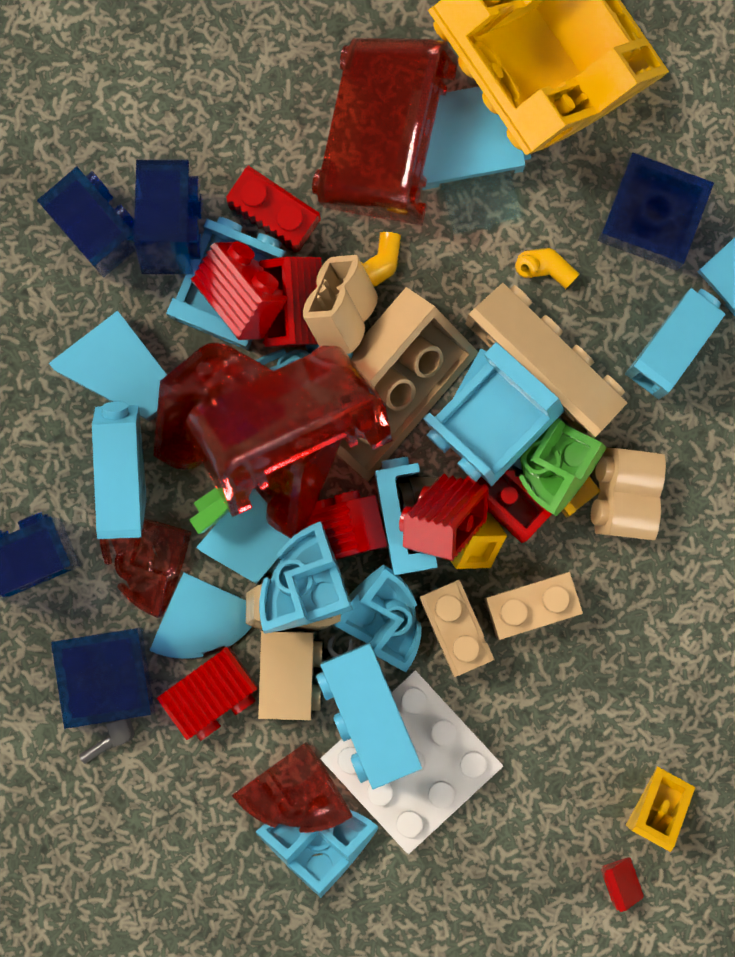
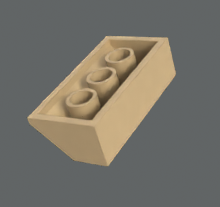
M504 283L500 284L468 314L465 324L489 348L495 342L504 348L559 398L565 410L560 416L572 428L595 438L627 404L621 397L625 393L624 389L609 375L602 379L590 367L594 361L581 347L575 345L571 349L560 338L563 333L562 329L550 317L544 315L540 319L529 308L532 301L520 288L513 285L509 289Z
M406 287L363 336L362 341L353 351L350 362L324 399L299 423L368 482L374 476L375 471L380 469L383 464L382 461L387 460L477 356L478 351L434 305Z

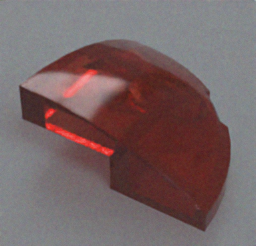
M144 518L141 537L111 539L116 552L114 562L116 572L120 578L128 583V586L125 583H119L117 587L139 609L157 618L163 616L184 563L191 531ZM100 539L104 562L107 565L112 564L109 540Z
M307 742L232 795L247 813L264 824L274 828L278 824L299 827L300 833L326 830L345 822L353 816L333 780Z

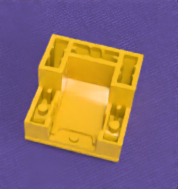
M440 0L428 10L435 20L433 26L436 33L444 41L451 44L459 56L458 64L461 70L468 77L474 78L483 91L482 99L491 112L499 115L508 128L506 131L508 139L514 147L522 150L525 155L547 148L575 134L669 73L621 0Z

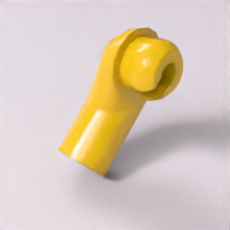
M380 232L377 255L362 263L374 287L393 276L396 272L401 239L400 234Z
M552 248L526 250L518 256L515 263V269L519 276L532 278L550 275L565 290L580 275Z

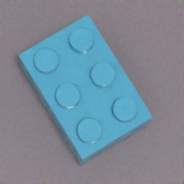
M366 643L322 662L320 666L323 672L317 674L316 678L325 699L334 698L340 712L335 714L333 719L343 742L351 739L357 753L351 755L350 759L360 783L369 780L373 790L421 770V762L371 643Z

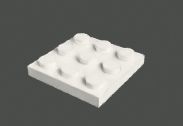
M416 670L391 693L421 762V770L372 790L369 780L360 783L350 758L351 755L357 752L351 739L343 742L341 738L320 758L408 855L503 767L500 761Z

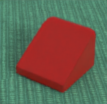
M630 857L602 866L601 872L613 906L617 911H626L643 899L644 895Z

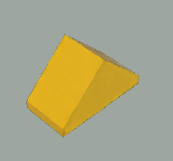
M657 766L626 826L631 831L671 852L675 847L695 787Z

